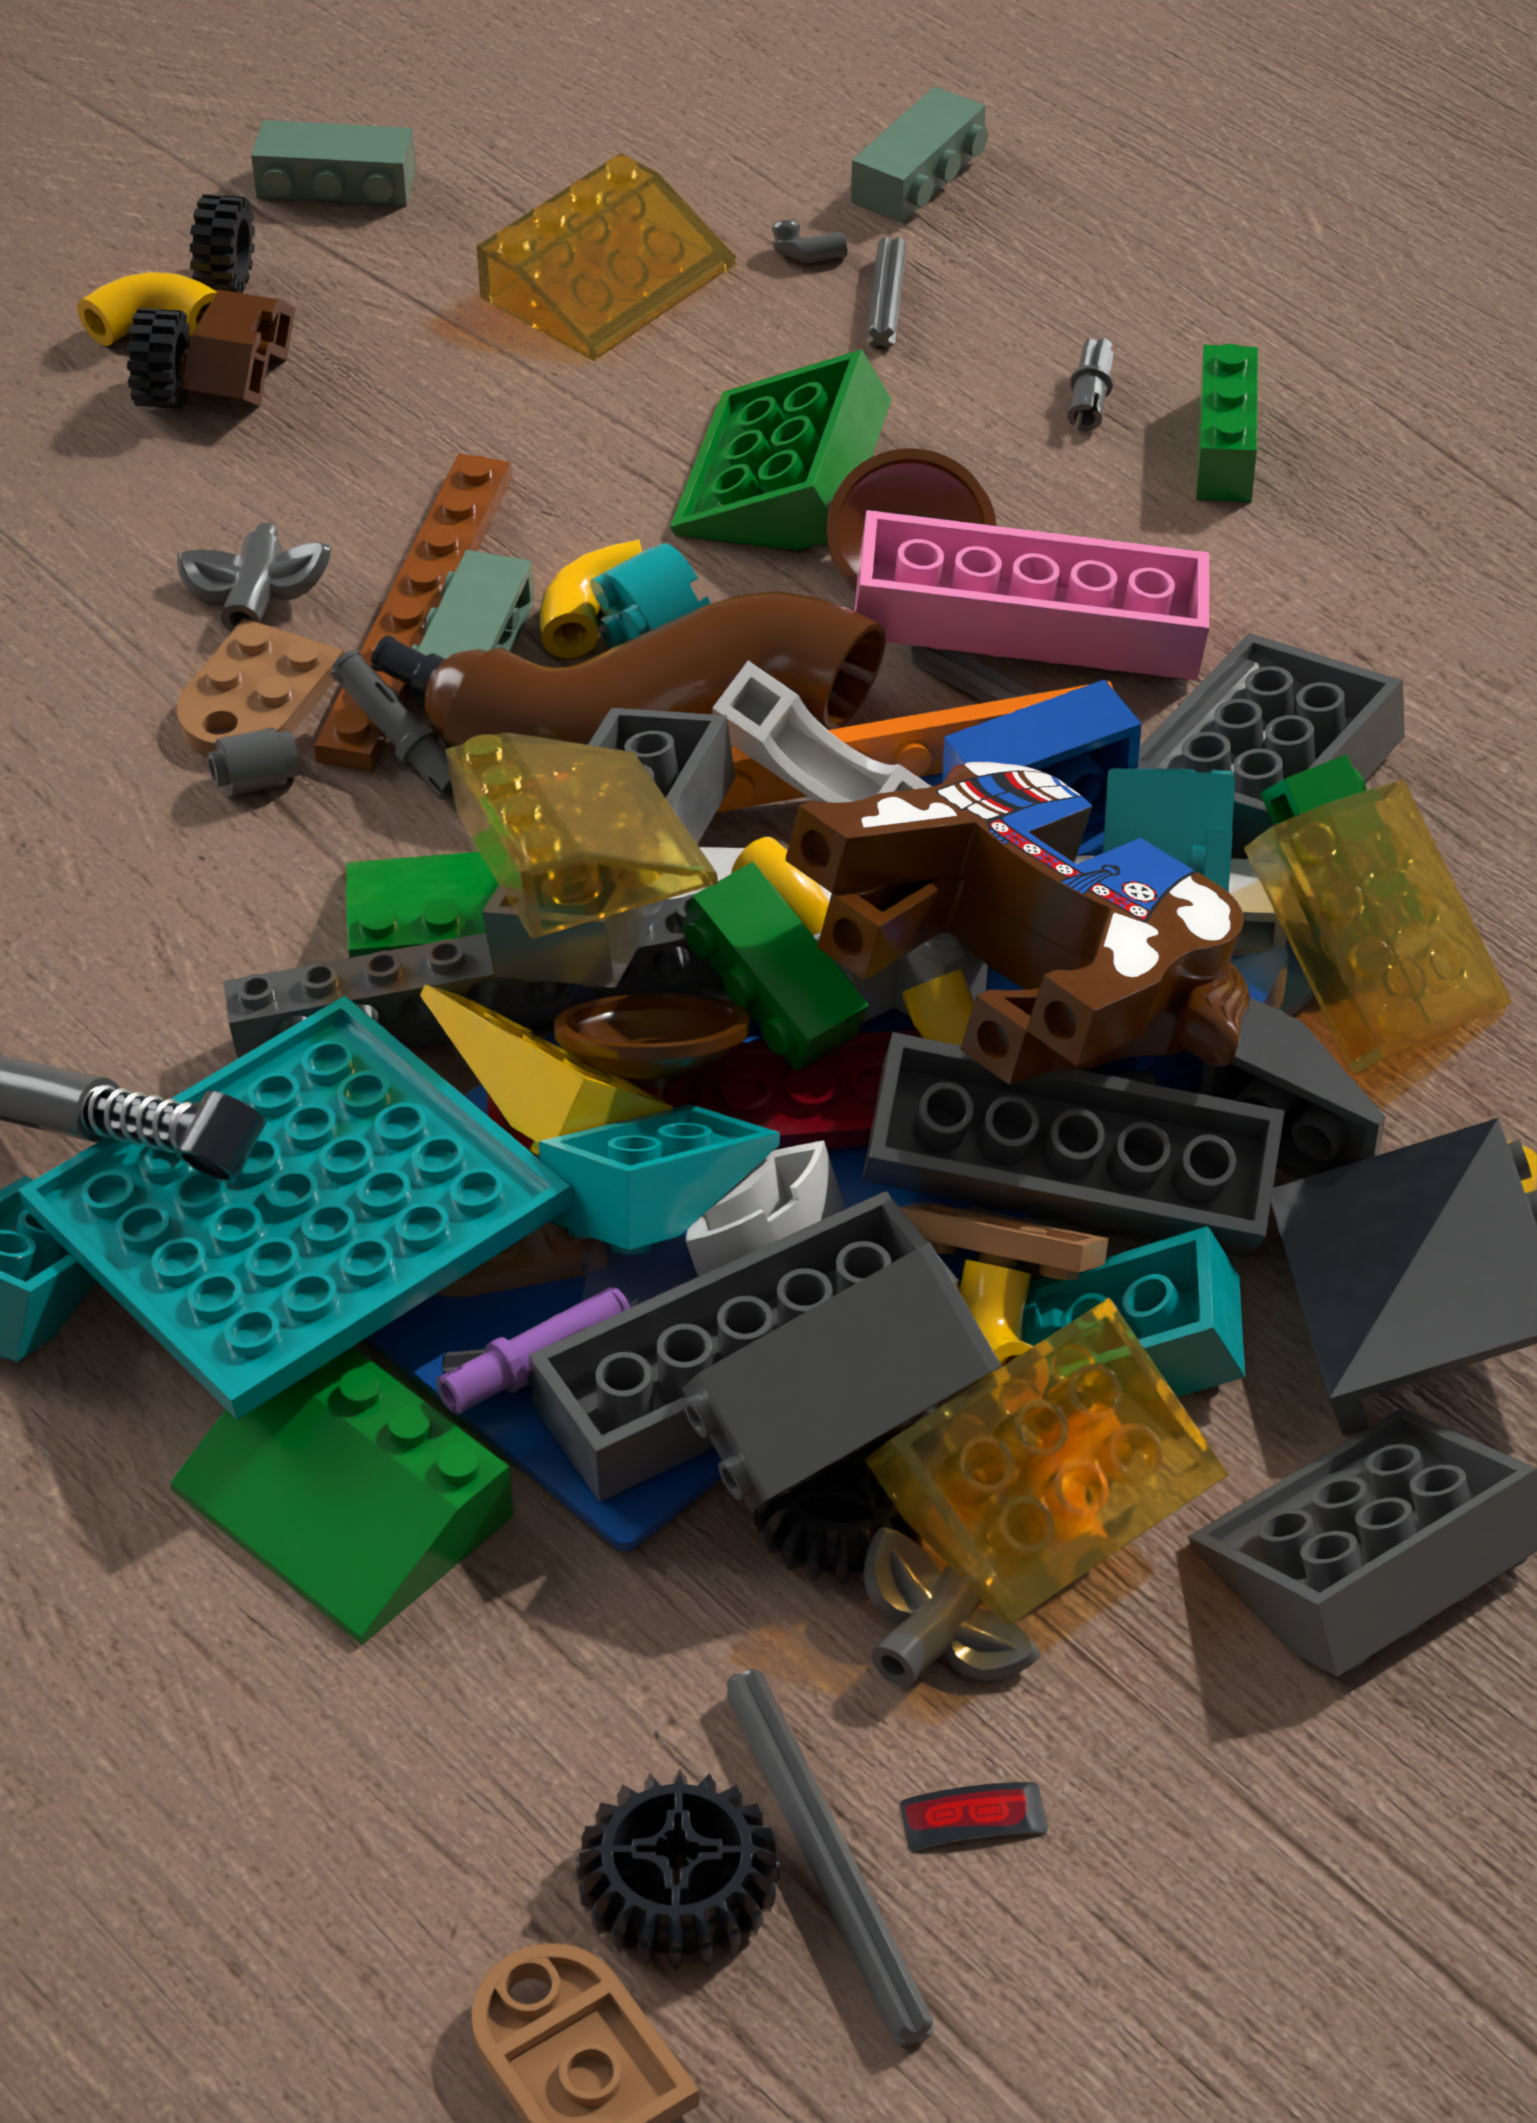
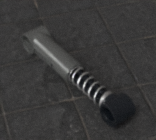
M0 1053V1121L90 1142H99L104 1138H114L121 1142L129 1141L138 1146L146 1145L152 1149H162L169 1153H176L184 1163L193 1169L223 1182H237L266 1125V1119L257 1110L234 1097L220 1092L208 1091L204 1094L201 1102L194 1104L186 1102L180 1105L174 1099H166L164 1101L157 1095L147 1097L142 1092H133L131 1094L129 1090L120 1088L115 1081L106 1077L8 1057Z

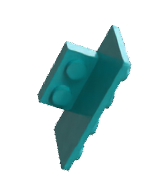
M1111 769L1108 772L1103 853L1142 838L1229 892L1235 778L1228 774Z

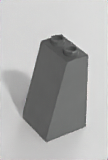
M929 1242L697 1373L682 1388L687 1397L683 1405L686 1416L694 1430L702 1438L709 1436L722 1459L718 1466L725 1486L735 1499L742 1500L744 1498L750 1511L753 1512L957 1399L1002 1365L935 1249Z

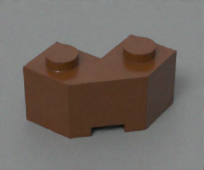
M218 290L192 333L189 348H186L182 354L180 361V376L184 380L182 389L203 397L261 406L269 358L287 361L296 308L279 299Z

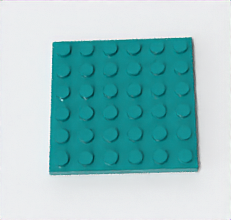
M346 996L339 998L171 1098L178 1101L180 1105L186 1102L194 1104L201 1102L206 1092L216 1091L246 1103L266 1119V1125L237 1182L227 1183L202 1174L184 1163L176 1153H169L162 1149H152L146 1145L138 1146L129 1141L121 1142L114 1138H104L18 1189L24 1209L237 1420L571 1208L573 1200L571 1186Z

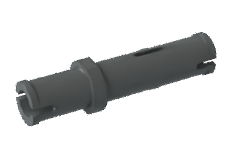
M353 649L342 654L332 666L334 670L330 671L331 678L342 686L365 712L367 717L396 747V757L403 765H412L436 791L440 799H448L459 792L466 783L464 779H467L469 774L438 742L439 735L433 726L427 723L423 725L396 693L364 660L358 650Z

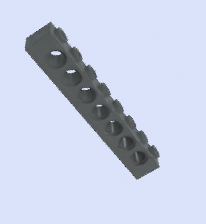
M694 894L665 900L616 987L588 988L581 984L550 981L532 983L516 978L494 977L486 933L456 939H444L435 943L391 951H379L364 956L331 962H319L309 966L265 974H253L243 978L223 981L228 1022L237 1059L343 996L349 998L405 1047L410 1048L451 1040L420 996L425 984L470 998L522 1026L555 1021L556 1017L568 1008L592 1000L647 993L699 994V987L723 985V982L707 959L698 957L691 950L682 929L692 895Z

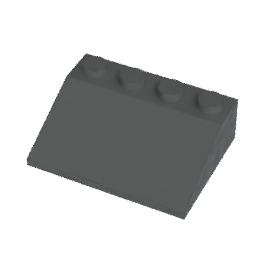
M1248 633L1140 745L1138 769H1193L1196 772H1211V770L1233 771L1235 790L1231 855L1242 859L1286 860L1287 868L1290 862L1260 792L1285 778L1345 754L1348 755L1353 768L1361 774L1365 781L1405 737L1403 680Z
M1401 1408L1189 1535L1188 1539L1191 1549L1292 1653L1338 1677L1346 1671L1358 1668L1368 1657L1398 1638L1415 1632L1422 1623L1452 1604L1469 1598L1476 1589L1506 1570L1523 1564L1530 1555L1537 1551V1468Z

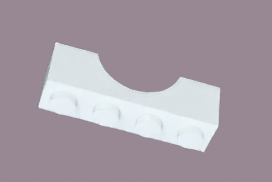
M747 661L712 708L713 715H727L730 742L733 746L813 801L832 803L853 802L878 793L932 787L900 764L889 765L875 761L842 742L813 717L804 706L798 694L750 661Z

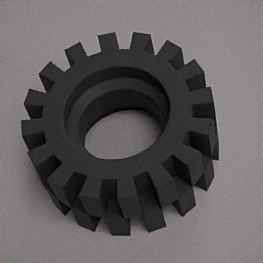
M202 194V198H199L197 201L198 209L194 210L193 218L195 224L191 225L190 234L193 235V242L190 243L189 253L193 255L190 261V269L194 270L192 279L205 284L215 291L224 290L241 293V291L246 289L245 283H248L250 279L248 270H252L253 261L251 253H254L255 243H252V236L255 235V225H252L254 214L253 210H250V200H247L246 197Z
M138 308L136 310L137 313H134L132 318L133 325H130L129 334L131 342H128L127 351L130 352L127 370L130 371L128 386L131 388V399L134 400V405L139 407L180 409L185 404L184 398H187L188 394L187 390L182 389L184 380L180 376L181 357L184 350L189 348L191 338H188L190 327L189 323H186L187 315L182 310Z

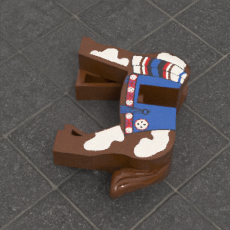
M969 762L953 766L944 782L933 787L878 793L853 802L810 801L799 805L785 861L832 893L817 948L864 981L934 936L945 932L958 938V942L992 969L1025 989L1007 991L988 990L976 995L960 1048L961 1051L1007 1084L1011 1085L1048 1072L1093 1069L1119 1059L1139 1056H1167L1186 1050L1212 1066L1224 1067L1233 1062L1237 1053L1241 1024L1250 1004L1247 983L1238 969L1230 962L1244 923V915L1240 905L1224 888L1142 838L1075 864L1092 805L1056 777L1024 766L993 762Z

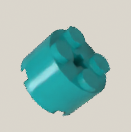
M662 543L658 546L650 547L591 579L590 586L592 592L601 605L605 616L598 620V628L604 641L611 649L705 605L711 604L708 596L698 601L690 583L699 578L683 555L670 544Z

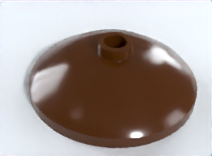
M905 448L875 455L859 464L844 478L830 504L826 533L828 549L838 573L848 586L856 592L866 510L996 526V518L987 492L978 479L963 465L937 452Z
M675 993L631 994L592 1000L570 1007L556 1017L554 1029L556 1041L572 1056L604 1073L634 1078V1083L637 1086L659 1088L671 1085L673 1077L699 1072L736 1050L750 1034V1015L741 1006L713 997Z

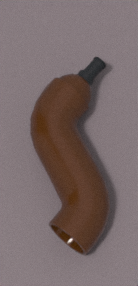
M772 591L738 595L705 605L589 660L570 667L554 668L541 666L529 662L502 647L488 651L474 649L457 652L447 659L435 653L426 656L397 641L396 638L390 635L383 637L376 645L371 657V662L373 663L371 667L410 686L413 695L425 700L427 716L437 734L443 738L448 752L485 771L517 782L528 783L568 776L611 708L712 714V708L747 661H750L798 694L807 710L825 728L829 730L840 728L854 716L866 699L877 677L883 660L886 635L885 628L881 624L847 607L812 596Z

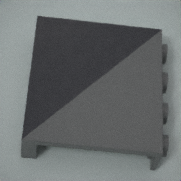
M1499 1118L1284 1184L1272 1190L1271 1205L1327 1393L1343 1436L1369 1428L1361 1397L1537 1344V1190L1525 1193L1521 1181L1532 1178L1523 1146L1520 1139L1507 1143Z

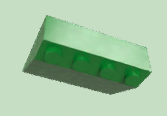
M857 350L723 391L670 525L674 535L789 550H799L817 544L821 546L828 545L826 533L827 517L833 496L844 478L855 467L872 457L892 400L863 350Z
M522 848L347 862L346 914L349 958L369 955L379 951H391L435 943L444 939H456L486 933L482 911Z
M353 1346L238 1420L225 1409L170 1480L171 1490L361 1645L366 1643L514 1517L509 1466Z

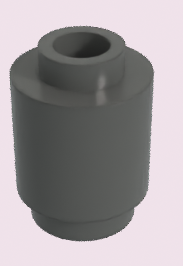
M271 727L218 738L216 740V751L209 752L207 755L208 768L214 786L216 788L224 786L229 797L285 786L287 779L298 777L300 773L296 744L289 730L276 732Z

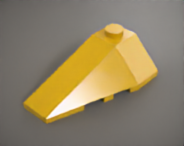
M425 984L421 992V998L510 1126L534 1140L530 1150L538 1156L539 1141L672 1109L673 1107L622 1077L605 1074L582 1063L580 1059L569 1054L563 1047L531 1035L532 1031L470 998Z

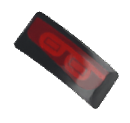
M1034 1782L965 1786L910 1797L902 1800L900 1803L908 1846L913 1851L977 1837L1046 1833L1048 1830L1039 1787Z

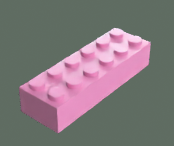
M866 510L854 611L881 624L885 628L886 643L986 654L994 657L1003 656L1043 661L1051 664L1060 663L1100 668L1108 671L1157 675L1165 678L1197 680L1209 632V552Z

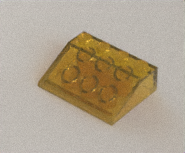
M622 153L608 160L476 246L480 298L592 361L597 360L736 265V256L658 172Z
M507 732L498 735H478L470 738L463 745L445 749L457 815L532 939L718 884L717 872L634 752Z
M1404 779L1324 804L1272 826L1244 847L1353 1075L1513 1003Z
M1110 1297L890 1439L865 1459L904 1520L1007 1626L1229 1475Z

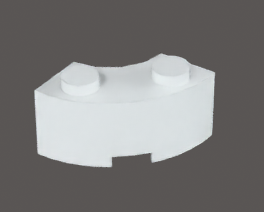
M824 1140L774 1150L687 1229L686 1243L698 1277L844 1210V1202Z

